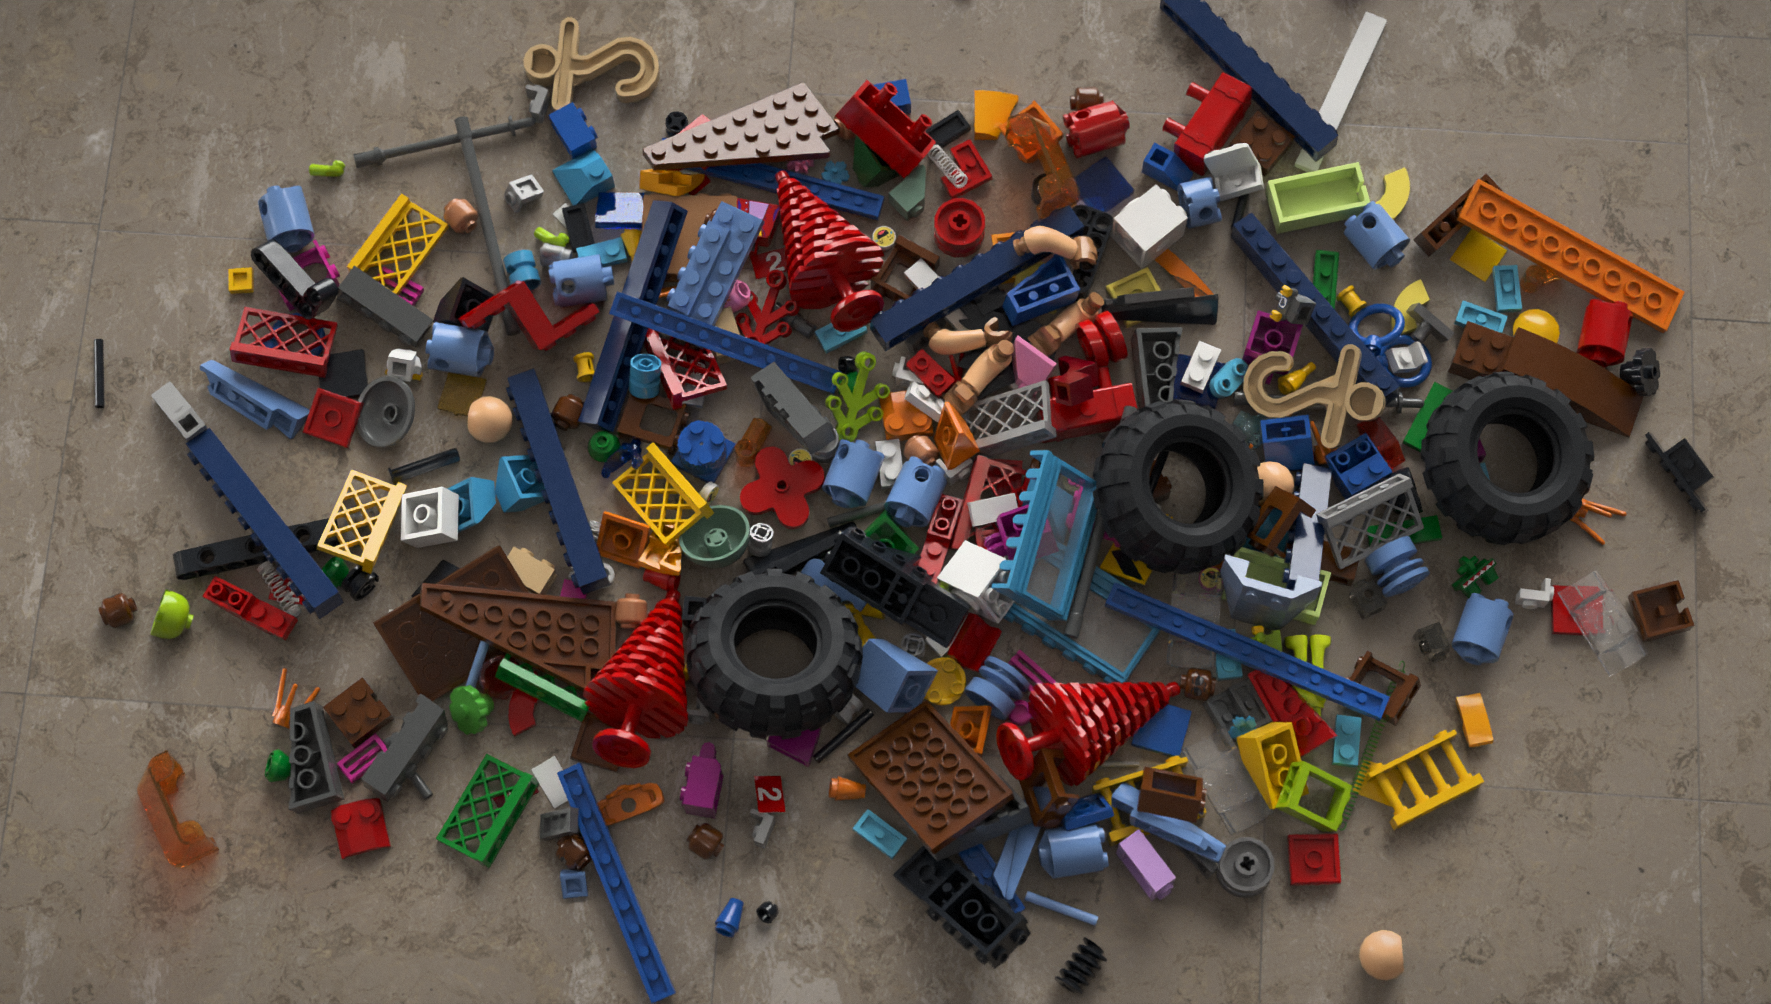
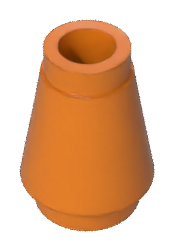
M839 776L831 778L829 798H835V801L865 798L866 784Z

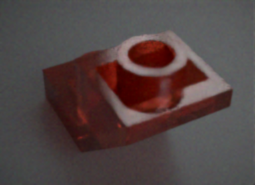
M1380 417L1370 422L1363 421L1356 425L1360 436L1367 433L1390 469L1406 461L1399 441Z

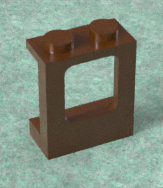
M901 235L895 240V247L878 275L871 278V289L880 293L882 298L886 296L893 300V303L901 299H908L917 290L914 287L911 293L907 295L885 283L897 265L900 264L909 269L922 258L934 272L940 266V256Z
M630 393L617 430L618 437L627 442L629 438L648 444L654 442L656 446L668 449V453L673 455L675 448H678L677 444L683 426L687 427L690 420L687 404L682 403L681 408L673 410L667 398L655 396L643 399L635 397ZM648 405L671 410L678 414L671 435L663 436L640 428Z
M1275 486L1260 508L1261 513L1254 531H1251L1246 536L1250 539L1248 544L1272 558L1274 555H1277L1284 559L1286 554L1276 547L1299 513L1311 518L1316 509L1301 498ZM1273 508L1282 511L1281 517L1265 539L1256 536V533Z
M1367 650L1364 657L1360 656L1358 658L1352 676H1348L1346 679L1361 684L1369 671H1374L1395 682L1397 686L1388 700L1381 719L1397 726L1421 687L1419 677L1412 673L1408 676L1373 658L1372 652Z
M1041 748L1034 757L1032 775L1023 781L1019 780L1026 803L1029 806L1033 824L1036 827L1056 828L1080 799L1078 794H1068L1064 791L1057 771L1058 766L1065 759L1062 750ZM1047 782L1051 800L1041 812L1033 788L1042 787Z

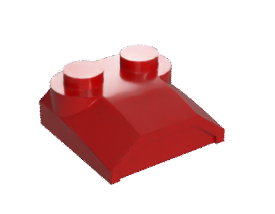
M380 798L363 799L340 805L331 810V820L335 828L342 860L365 852L391 847Z

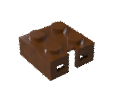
M1257 110L1230 142L1229 147L1239 143H1247L1261 165L1262 175L1266 177L1293 145L1295 136Z
M1679 580L1633 591L1628 596L1643 643L1690 631L1695 626L1688 607L1684 608L1681 613L1678 611L1676 604H1680L1685 599Z
M363 677L323 706L324 710L354 749L394 720L381 700L377 702L374 700L377 696Z

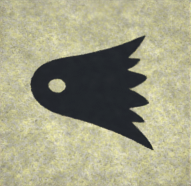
M971 303L959 308L969 318L959 320L961 325L968 330L981 329L984 332L985 324L993 317H996L999 329L995 332H1013L1012 344L1017 336H1020L1029 343L1028 337L1044 326L1030 319L1012 326L1007 315L992 311L982 316L979 308ZM987 345L983 348L971 350L972 352L967 354L959 362L958 366L969 369L975 360L988 349ZM1054 352L1048 358L1054 361L1056 352ZM1012 361L977 396V401L994 391L1015 383Z

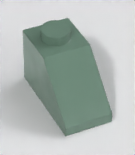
M923 164L888 193L889 203L907 221L912 217H918L925 207L926 167Z

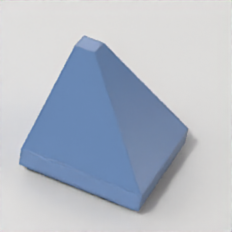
M561 870L560 879L563 899L588 896L585 871Z

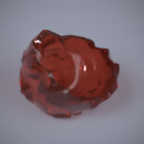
M505 655L496 656L486 661L482 665L479 683L484 692L490 697L502 700L508 699L509 695L517 689L495 677ZM510 658V662L520 665L515 658Z

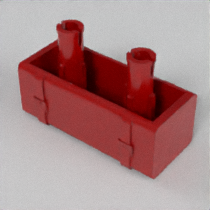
M1226 73L1220 75L1210 91L1192 82L1187 89L1186 95L1202 102L1187 126L1169 117L1162 128V131L1178 138L1174 144V153L1191 171L1201 176H1204L1208 170L1204 162V155L1223 148L1251 106L1252 87Z
M866 80L848 99L835 117L880 156L892 170H895L905 178L924 159L936 143L925 132L931 127L932 121L927 115L922 114L914 122L890 101L897 94V88L892 83H886L879 90L870 81Z
M1109 367L1098 368L1099 385L1098 389L1093 390L1094 398L1075 406H1068L1056 403L1053 380L1060 376L1048 378L1047 381L1052 397L1050 398L1052 426L1056 429V437L1042 441V443L1060 442L1065 439L1111 431L1120 424L1124 406L1137 408L1132 383L1112 386ZM1040 409L1036 413L1037 421L1044 420L1043 411Z

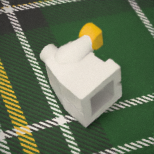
M399 348L392 350L388 356L385 374L395 378L400 377L403 381L410 382L412 379L420 381L423 373L421 372L420 359L416 356L417 351Z

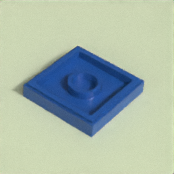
M1168 704L1163 709H1159L1160 711L1142 728H1139L1133 737L1131 746L1170 757L1180 756L1192 711Z
M1095 793L1081 797L1061 820V824L1068 831L1113 817L1114 813L1112 807L1101 793Z

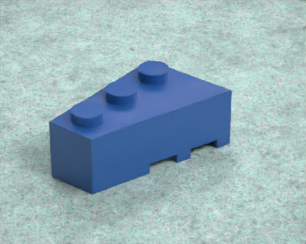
M1054 254L1045 264L1043 263L1031 276L1026 277L1007 293L1002 307L1013 326L1075 303L1080 288L1064 258Z

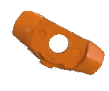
M640 783L623 784L618 786L612 793L606 795V799L598 802V805L608 826L660 806L664 803V795L659 785L655 783L643 785ZM627 798H631L636 802L635 810L630 813L623 811L621 807L622 802Z

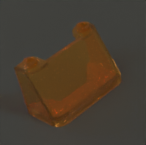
M1019 113L1008 117L1005 133L1008 146H1019L1023 149L1024 154L1035 150L1046 174L1038 186L1039 194L1042 198L1041 203L1036 206L1039 219L1050 216V213L1058 207L1064 208L1069 205L1073 208L1079 202L1080 191L1051 125L1027 113Z
M166 750L151 758L138 783L137 793L167 861L174 867L181 868L218 851L219 848L215 839L207 837L201 825L196 821L179 822L168 795L179 790L177 782L180 776L185 775V771L181 763Z

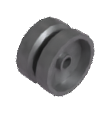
M1251 837L1238 838L1226 846L1219 863H1217L1219 867L1216 872L1221 886L1229 894L1240 898L1252 897L1259 894L1271 880L1275 869L1274 857L1270 849L1260 840ZM1241 865H1246L1249 868V871H1246L1245 868H1241Z

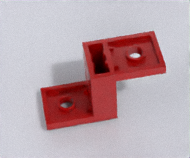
M517 280L458 318L463 327L475 329L486 322L485 317L488 315H498L506 309V306L532 348L547 351L557 344L555 340L560 337L568 338L577 331L575 329L577 326L583 324L586 326L596 319L595 315L600 311L595 304L586 303L552 325L526 283Z

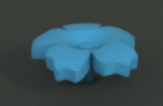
M832 161L826 162L824 167L826 172L821 173L822 179L837 184H842V181L847 182L850 178L848 171L845 170L847 164L844 161L836 162L835 165Z
M1250 715L1246 719L1236 716L1232 720L1235 726H1231L1228 733L1231 738H1236L1257 729L1255 718Z

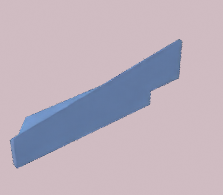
M209 360L200 365V371L206 373L210 382L207 386L210 395L267 430L274 425L288 438L292 439L306 422L310 409L214 360Z
M1123 782L1112 794L1111 806L1129 813L1130 825L1219 863L1226 848V845L1188 821L1137 811L1139 790L1126 782Z
M1034 787L1033 790L1042 812L1050 802L1051 794L1048 787ZM1033 821L1008 833L991 877L994 884L998 886L1003 899L1008 903L1011 902L1041 828L1034 826Z

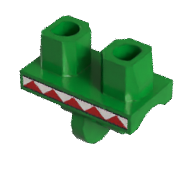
M1462 556L1459 559L1461 567L1456 570L1461 577L1451 586L1455 591H1462L1468 599L1472 593L1480 594L1482 590L1476 581L1481 578L1485 585H1490L1499 578L1494 569L1497 563L1493 558L1489 560L1483 558L1479 561L1476 556H1473L1471 559Z

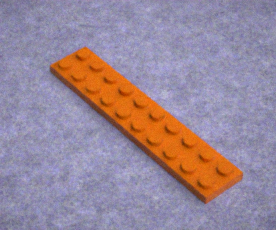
M1480 179L1475 182L1457 218V221L1599 299L1609 303H1614L1615 301L1627 303V309L1632 312L1634 318L1661 333L1667 331L1685 293L1683 290Z

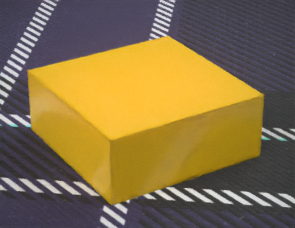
M252 267L228 269L230 294L254 292V270Z

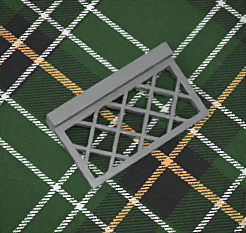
M1046 380L977 401L962 416L966 420L972 434L976 428L982 432L978 439L975 440L980 451L970 457L973 462L977 455L989 458L1056 437V429L1052 426L1049 383ZM1042 389V395L1035 403L1031 400V397L1035 391ZM1022 397L1023 399L1015 409L1009 406L1014 398ZM1030 402L1034 406L1029 414L1024 416L1021 414V411ZM1000 403L1001 406L994 416L988 413L993 404ZM1008 408L1013 413L1004 423L999 419ZM977 409L981 412L976 419L971 422L969 412ZM1039 409L1042 410L1044 420L1033 422L1032 419ZM987 415L992 419L983 430L978 425ZM1018 416L1022 417L1024 421L1018 428H1011ZM997 422L1003 425L998 434H990Z
M1399 473L1316 514L1318 522L1323 525L1337 568L1342 569L1369 556L1385 544L1398 538L1409 536L1424 528L1411 491L1413 487L1411 478ZM1405 493L1406 502L1403 509L1395 506L1397 497ZM1380 504H1385L1387 508L1382 519L1373 516L1376 507ZM1393 508L1401 511L1396 524L1387 521ZM1363 514L1366 515L1362 528L1359 529L1352 526L1356 516ZM1410 514L1415 525L1407 529L1401 527L1406 515ZM1372 518L1381 521L1375 535L1367 532ZM1339 524L1345 526L1340 539L1334 537L1331 529ZM1386 524L1395 527L1391 537L1387 539L1381 537ZM1350 529L1359 531L1354 545L1345 542ZM1365 534L1374 537L1370 547L1366 549L1360 548ZM1344 544L1353 547L1350 556L1342 560L1340 553Z

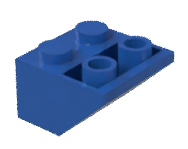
M1309 415L1260 420L1265 462L1280 463L1288 468L1289 471L1302 470L1304 463L1315 465Z
M1367 433L1325 456L1328 467L1332 469L1333 481L1345 500L1387 480L1392 474V470Z

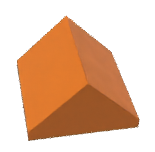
M944 402L934 441L947 470H952L980 450L966 420L949 402Z
M604 511L597 540L600 555L640 569L641 566H639L638 560L650 543L651 527Z
M954 707L950 725L982 759L992 707Z

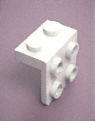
M1247 143L1235 144L1232 147L1214 150L1204 155V162L1213 175L1215 187L1219 191L1220 201L1264 189L1261 165Z

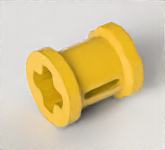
M1353 285L1342 290L1336 297L1337 301H1341L1348 309L1350 317L1367 305L1366 301H1362L1355 293Z
M590 352L577 354L573 357V361L577 364L578 375L576 377L578 382H590L593 379L595 373L593 366L594 355Z

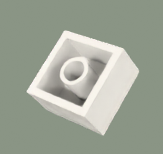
M444 487L402 494L401 541L416 548L458 541L459 495Z

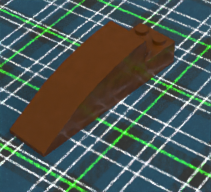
M1467 321L1448 370L1449 373L1468 380L1478 376H1488L1494 372H1512L1514 376H1524L1527 374L1538 378L1546 383V387L1551 390L1558 389L1571 400L1568 404L1576 414L1581 413L1585 422L1628 438L1631 435L1644 397L1639 396L1634 387L1604 367L1560 344L1518 327L1514 336L1511 337Z

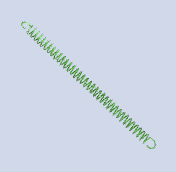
M1389 689V690L1386 691V692H1387L1386 695L1391 696V694H1389L1388 691L1393 692V690H1390V689ZM1374 724V727H1375V728H1372V730H1373V729H1378V730H1380V731H1383V729L1377 728V727L1375 726L1376 724ZM1373 730V732H1371V735H1372V733H1376V734H1378V735H1382L1381 733L1375 732L1374 730ZM1370 739V740L1367 741V742H1368V744L1366 745V748H1367V749H1364V751H1365V750H1370V751H1372V752H1375V750L1369 749L1367 746L1370 745V746H1372V747H1374V748H1377L1375 745H1371V744L1369 743V741H1372V742L1377 743V744H1378V742ZM1365 751V753H1363V756H1364V754H1368V755H1370V756H1374L1373 754L1367 753L1366 751ZM1362 760V761L1359 762V763H1360V765L1358 766V769H1359V770H1356V772H1357V771H1362V772H1364V773H1367V771L1361 770L1359 767L1361 766V767H1364V768H1366V769H1369L1367 766H1363V765L1361 764V762H1364V763L1369 764V765H1370V763H1369V762H1365V761ZM1358 772L1354 775L1355 777L1356 775L1366 777L1365 775L1359 774ZM1351 783L1352 788H1356V789H1358V790H1361L1360 788L1355 787V786L1353 785V783Z

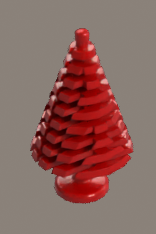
M787 171L777 172L775 180L778 183L777 194L782 234H784L783 245H785L784 253L790 288L789 293L792 302L796 301V305L803 309H823L838 303L832 310L830 320L834 329L839 332H850L868 325L872 317L882 311L884 306L880 293L874 290H863L869 285L866 280H871L873 276L876 277L880 272L878 269H881L884 260L881 258L884 257L883 249L868 236L860 232L857 227L842 218L838 212L829 208L830 206L814 196L797 179L790 178Z
M668 590L665 599L659 600L654 610L648 613L647 618L643 619L638 628L633 631L584 689L583 697L588 699L585 701V704L589 707L590 712L605 724L616 728L601 730L594 736L592 748L595 753L613 765L624 768H639L649 763L651 749L642 738L635 735V731L646 738L660 739V734L666 738L673 737L676 733L679 735L683 732L684 726L687 727L688 712L685 686L686 674L684 672L683 633H681L682 608L679 604L681 594L678 590Z
M1174 681L1166 684V686L1162 682H1151V684L1148 682H1138L1137 684H1132L1131 682L1036 684L1032 687L1034 691H1030L1028 698L1031 701L1028 702V712L1033 717V719L1029 720L1035 736L1026 738L1022 730L1013 723L1006 722L1001 724L996 732L1000 756L1009 773L1015 779L1023 781L1033 773L1034 758L1032 752L1038 751L1041 748L1062 750L1065 759L1057 768L1060 779L1064 784L1071 787L1074 784L1078 786L1124 745L1130 736L1133 737L1140 727L1142 728L1160 711L1159 709H1163L1168 705L1170 697L1179 695L1181 692L1180 686Z

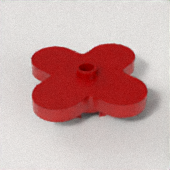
M774 446L765 447L758 452L755 458V466L760 478L743 487L740 493L741 506L744 511L751 515H761L773 511L782 526L788 529H799L807 523L810 515L805 497L819 491L824 483L823 468L817 462L811 460L790 465L786 454L780 448ZM782 485L786 486L785 489H779L778 487Z

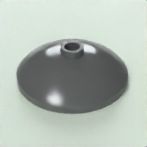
M391 376L377 378L368 384L358 400L364 404L357 422V429L361 437L370 445L382 448L393 446L406 436L412 426L415 416L413 393L404 381Z

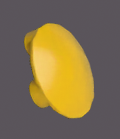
M1540 309L1527 310L1521 313L1513 323V336L1518 327L1555 343L1558 342L1560 336L1559 325L1555 318L1546 311Z
M952 658L932 659L927 664L934 667L938 672L924 698L936 705L952 704L964 693L967 683L965 672L960 664Z

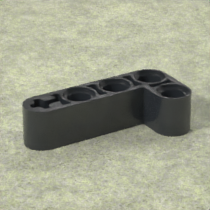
M1081 204L1076 205L1072 210L1077 216H1082L1086 219L1082 221L1084 225L1083 235L1091 238L1094 244L1099 245L1100 248L1097 249L1098 259L1096 260V265L1082 261L1079 262L1080 268L1073 270L1072 275L1078 286L1080 279L1084 281L1076 301L1081 298L1086 299L1089 296L1111 237L1113 217L1110 214ZM1102 223L1108 227L1100 229L1097 225ZM1089 264L1093 268L1085 270L1082 268V265Z
M270 239L251 250V258L255 265L305 319L310 320L331 306L338 294L337 285L332 279L324 278L315 283L274 239Z

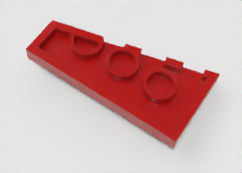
M1256 669L1248 674L1273 722L1292 723L1300 758L1338 736L1291 684Z

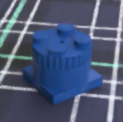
M697 420L691 422L681 431L677 444L678 450L671 463L706 483L711 481L715 483L736 448V444L726 439L720 428H717L713 423Z

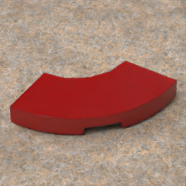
M517 688L513 692L508 710L509 724L514 737L536 726L534 712L539 702L538 699Z

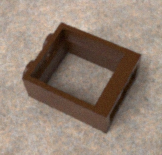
M1144 766L1137 811L1196 823L1198 814L1203 815L1206 802L1207 788H1202L1203 778Z

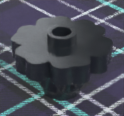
M1652 348L1636 350L1633 361H1627L1626 364L1620 366V379L1629 385H1635V391L1639 396L1656 394L1659 387L1660 363L1656 360V352Z

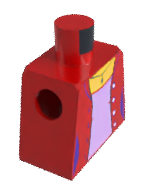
M737 198L738 209L764 221L761 231L749 253V256H756L758 246L769 247L781 220L780 206Z

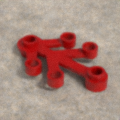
M777 269L770 271L766 276V283L770 286L762 311L758 305V296L750 291V297L753 296V299L747 306L757 323L755 332L753 333L749 326L751 319L747 314L739 313L735 317L736 324L741 328L745 337L766 345L780 336L787 338L792 333L791 326L786 322H780L774 330L765 334L766 328L787 315H797L800 310L795 301L788 300L784 306L772 312L779 291L787 283L786 276ZM794 305V309L789 311V307ZM746 318L745 322L740 324V320ZM787 327L786 331L781 333L782 328Z

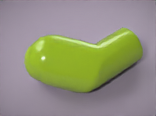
M339 160L334 161L332 166L311 164L309 173L311 176L340 177L345 172V164Z
M538 227L534 232V237L543 243L567 247L566 244L570 241L565 233H560L556 237L541 227Z

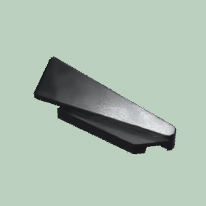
M1194 287L1120 295L1115 299H1105L1101 310L1102 312L1109 311L1115 320L1215 325L1217 322L1219 298L1218 294L1195 297Z
M849 522L771 549L770 553L766 556L745 558L743 562L748 571H752L754 575L764 574L767 569H782V573L792 575L802 570L809 560L825 558L830 550L832 551L835 545L833 543L839 531H845L850 526H857L855 522Z

